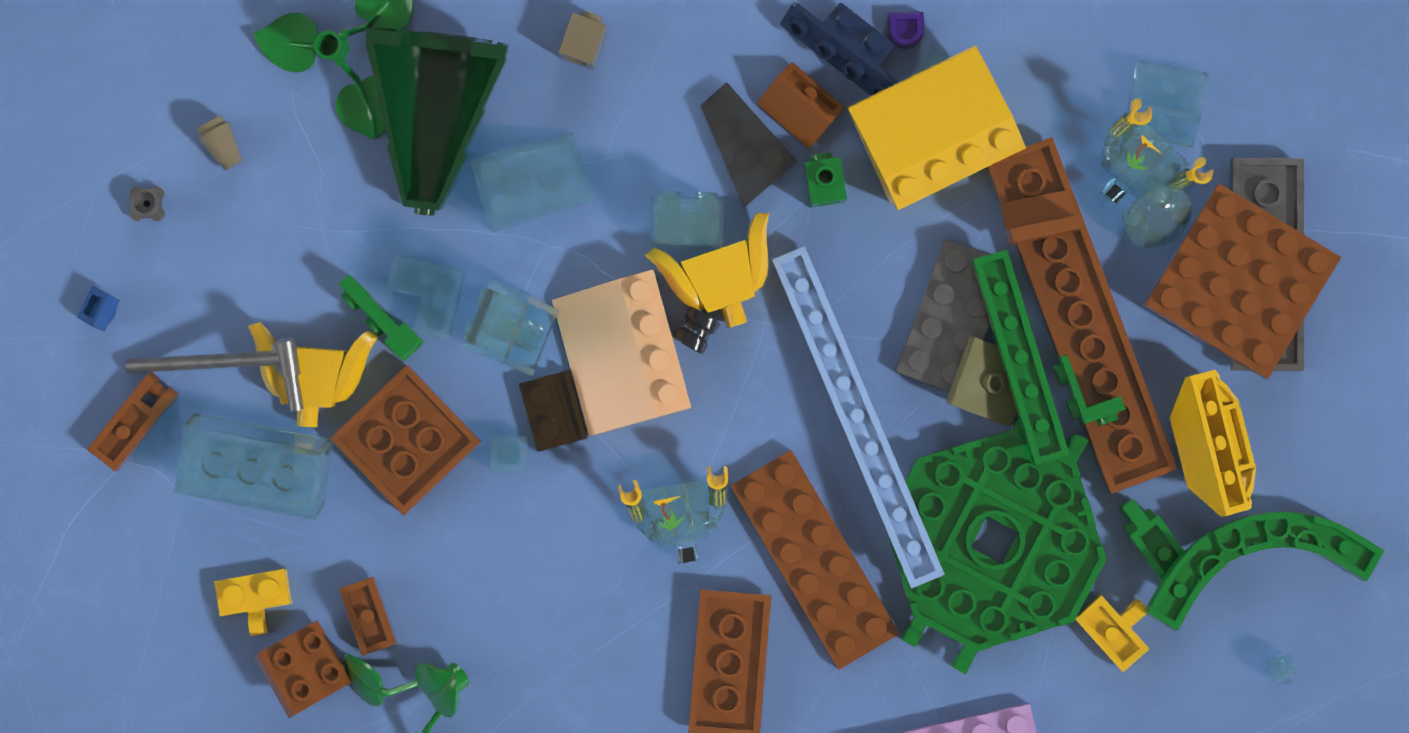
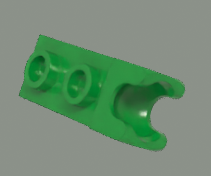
M348 275L338 284L345 291L340 295L353 310L356 311L360 307L369 316L365 321L367 325L377 335L381 336L385 333L388 336L384 342L401 360L406 361L424 344V341L408 324L403 322L399 325L354 277Z

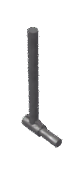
M293 337L276 340L271 351L133 358L126 361L128 373L274 365V370L281 377H284L289 411L304 409L298 377L301 372L296 342Z

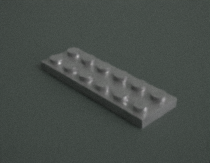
M1304 158L1230 159V190L1304 234ZM1304 320L1273 371H1304ZM1230 359V371H1250Z

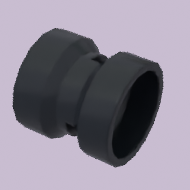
M690 307L685 314L686 321L684 325L677 328L673 338L703 355L708 346V337L716 332L720 323L701 311Z

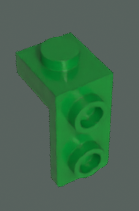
M1067 354L1056 357L1058 365L1053 366L1054 374L1059 385L1066 386L1070 399L1066 400V406L1072 420L1078 419L1080 425L1096 420L1098 426L1118 420L1117 412L1125 410L1121 396L1086 407Z

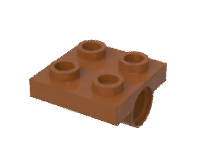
M318 620L254 655L288 718L293 717L352 682Z

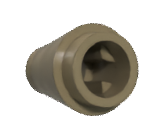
M222 115L196 128L200 134L198 139L217 162L222 165L224 171L243 161L229 121L225 122Z

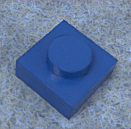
M92 286L77 318L105 332L108 324L115 317L116 307L120 299Z

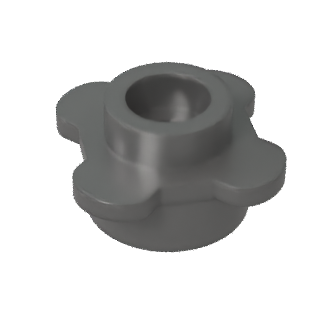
M136 186L131 189L129 195L131 197L130 205L132 209L129 211V215L133 220L141 221L143 218H152L154 221H160L164 218L165 211L162 209V199L165 197V192L161 187L155 186L152 189H142ZM147 200L150 201L149 207L144 206V202Z

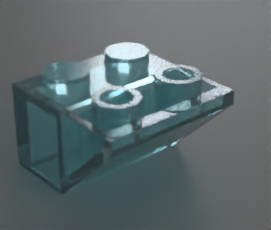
M660 191L659 197H652L651 246L722 248L724 199H717V193L696 192L695 198H681V192Z

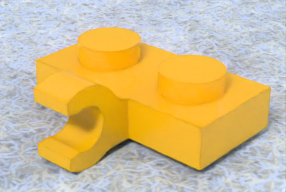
M287 569L214 581L219 615L227 616L248 612L250 636L268 634L265 609L292 604Z
M1100 594L1079 612L1075 619L1122 672L1149 650L1148 646L1131 629L1136 622L1146 615L1144 613L1146 607L1138 599L1130 603L1119 615Z

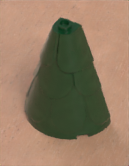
M367 28L366 48L378 92V104L389 139L387 149L403 206L413 207L415 214L435 215V211L443 209L469 156L467 149L486 113L485 107L505 66L509 45L503 42L493 44V40L445 33L415 30L396 32V29Z

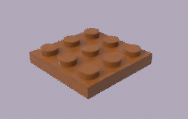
M406 365L330 438L403 516L482 442L409 365Z

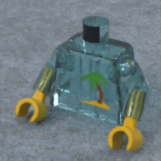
M1139 98L1132 101L1130 113H1124L1106 132L1103 147L1104 159L1101 166L1113 178L1100 192L1114 205H1117L1128 192L1135 198L1142 200H1155L1172 195L1193 185L1195 182L1199 184L1208 183L1212 179L1214 169L1207 173H1201L1197 170L1206 164L1207 159L1203 157L1197 158L1192 169H1188L1189 163L1148 124L1152 119V106L1148 107L1145 112H1137L1142 106V100Z
M708 466L707 479L642 491L637 480H632L635 489L629 493L624 492L621 485L618 486L621 501L626 504L633 524L648 540L658 541L660 546L674 543L677 562L681 564L699 560L695 539L709 537V531L716 529L720 523L727 505L726 485L728 484V468L724 466V473L720 476H714L711 473V466Z

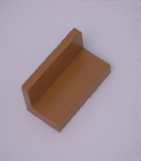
M793 62L775 78L758 101V105L807 148H811L824 131L846 108Z
M1070 190L1010 201L1001 205L1009 246L1078 232L1084 228L1081 214L1076 215Z

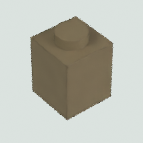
M582 11L581 15L572 13L559 50L560 59L594 70L607 33L606 24L601 23L602 17L587 11Z

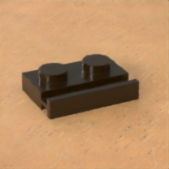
M569 370L519 383L537 452L588 439Z

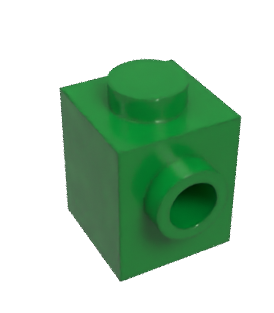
M830 152L810 156L811 161L804 164L810 208L845 203L847 195L841 158H832Z

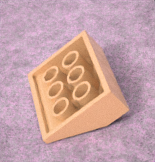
M654 270L620 278L552 300L589 436L691 409Z

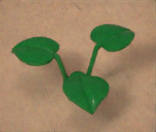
M356 0L355 11L359 17L367 20V22L349 30L343 29L340 34L329 30L319 33L316 24L308 16L301 13H288L278 17L268 26L254 33V38L261 51L271 62L289 72L299 73L310 69L315 62V52L323 59L336 62L337 66L341 67L355 83L343 87L339 92L336 100L337 114L348 128L374 140L378 139L386 130L377 100L378 92L374 76L371 75L361 82L359 76L345 63L344 59L350 52V44L347 38L366 31L367 28L372 26L374 28L396 29V32L404 30L412 19L413 0Z
M348 653L344 655L346 672L352 681L353 689L362 700L372 706H380L383 703V697H389L419 686L436 709V712L426 724L422 733H430L441 715L445 717L455 715L458 707L459 692L469 685L465 671L456 663H450L443 669L428 663H420L415 667L416 680L387 689L382 687L383 682L380 675L369 664Z

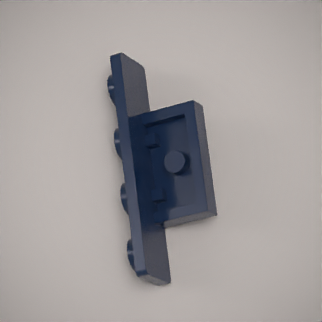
M794 2L780 22V25L792 36L799 39L820 58L826 60L870 96L899 83L898 80L880 67L896 45L840 2L826 20L822 22L799 3Z

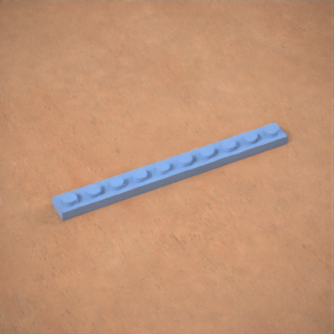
M805 246L773 259L774 266L911 589L945 575Z

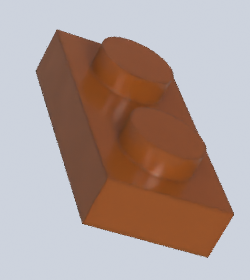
M374 576L339 588L362 656L398 643Z

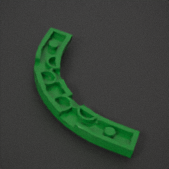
M1263 512L1247 515L1212 529L1190 545L1171 565L1146 606L1144 613L1170 629L1178 631L1196 598L1207 583L1232 560L1257 551L1282 547L1308 551L1331 561L1361 581H1368L1384 550L1341 524L1322 517L1293 512Z

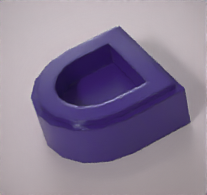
M924 12L888 13L889 38L897 47L909 49L919 44L924 34Z

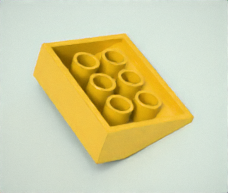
M977 46L968 48L847 107L886 197L897 210L1026 148L1014 117Z

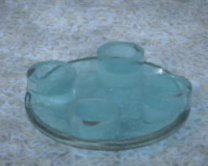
M1165 182L1155 183L1148 192L1139 197L1132 206L1123 212L1122 220L1125 223L1126 233L1137 246L1143 248L1165 246L1177 239L1187 228L1192 216V203L1188 195L1181 189L1168 186Z

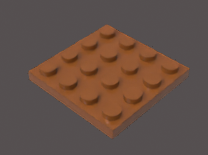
M1218 183L1143 306L1263 379H1269L1341 257Z

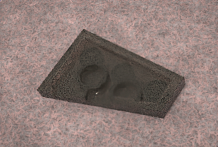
M727 82L700 105L741 204L745 209L795 165L797 160Z

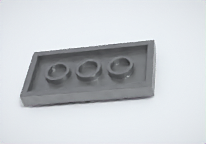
M946 239L943 241L898 362L896 373L950 392L969 336L984 340L990 324L971 262L975 258L986 256V254Z

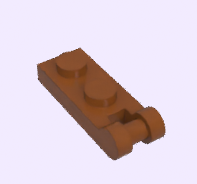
M153 372L148 373L87 448L89 452L113 471H119L180 395L172 387L167 389L159 382L160 378ZM149 393L158 399L153 407L143 401Z

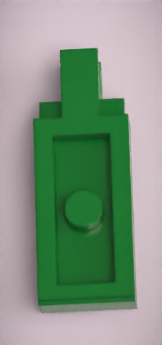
M1128 499L1119 506V509L1129 522L1123 528L1128 533L1127 536L1161 582L1171 565L1184 550L1158 514H1154L1150 508L1143 512L1134 499Z

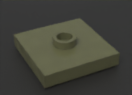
M969 336L946 404L1011 428L1017 410L998 347L976 337Z

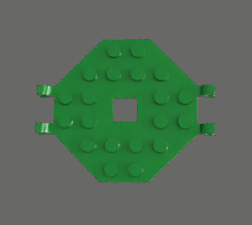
M1017 416L1014 426L1010 430L916 458L905 482L945 575L911 589L888 535L913 616L901 637L902 641L916 647L926 626L943 633L963 644L951 666L967 674L974 657L979 651L1075 621L1107 560L1077 465V461L1089 441L1088 439L1078 434H1072L1067 443L1070 456L1033 466L1021 423ZM986 517H990L1018 532L1002 564L972 548V544Z

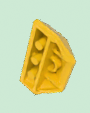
M1216 370L1185 377L1169 418L1187 487L1221 517L1251 509L1252 500L1250 497L1254 489L1256 465L1239 400L1228 385L1220 379V375Z

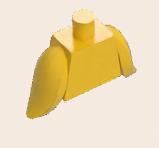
M770 213L755 214L749 225L747 244L743 240L681 261V266L667 252L655 247L644 256L657 267L669 287L684 305L697 310H706L707 313L721 309L727 328L746 323L748 321L741 302L755 297V292L763 287L768 275L767 224Z
M261 322L247 325L254 339L256 352L271 351L272 346L275 344V339L267 327ZM366 331L355 340L349 350L296 346L301 372L298 377L304 409L297 411L296 426L317 427L319 407H334L336 403L346 401L354 393L363 374L371 348L380 337L379 335ZM274 365L259 366L267 389L272 395L280 398L281 404L288 405L284 377H281L274 370Z

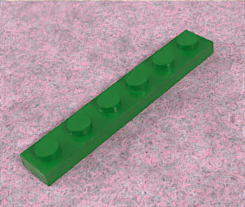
M1008 250L975 258L971 262L1033 466L1070 456Z

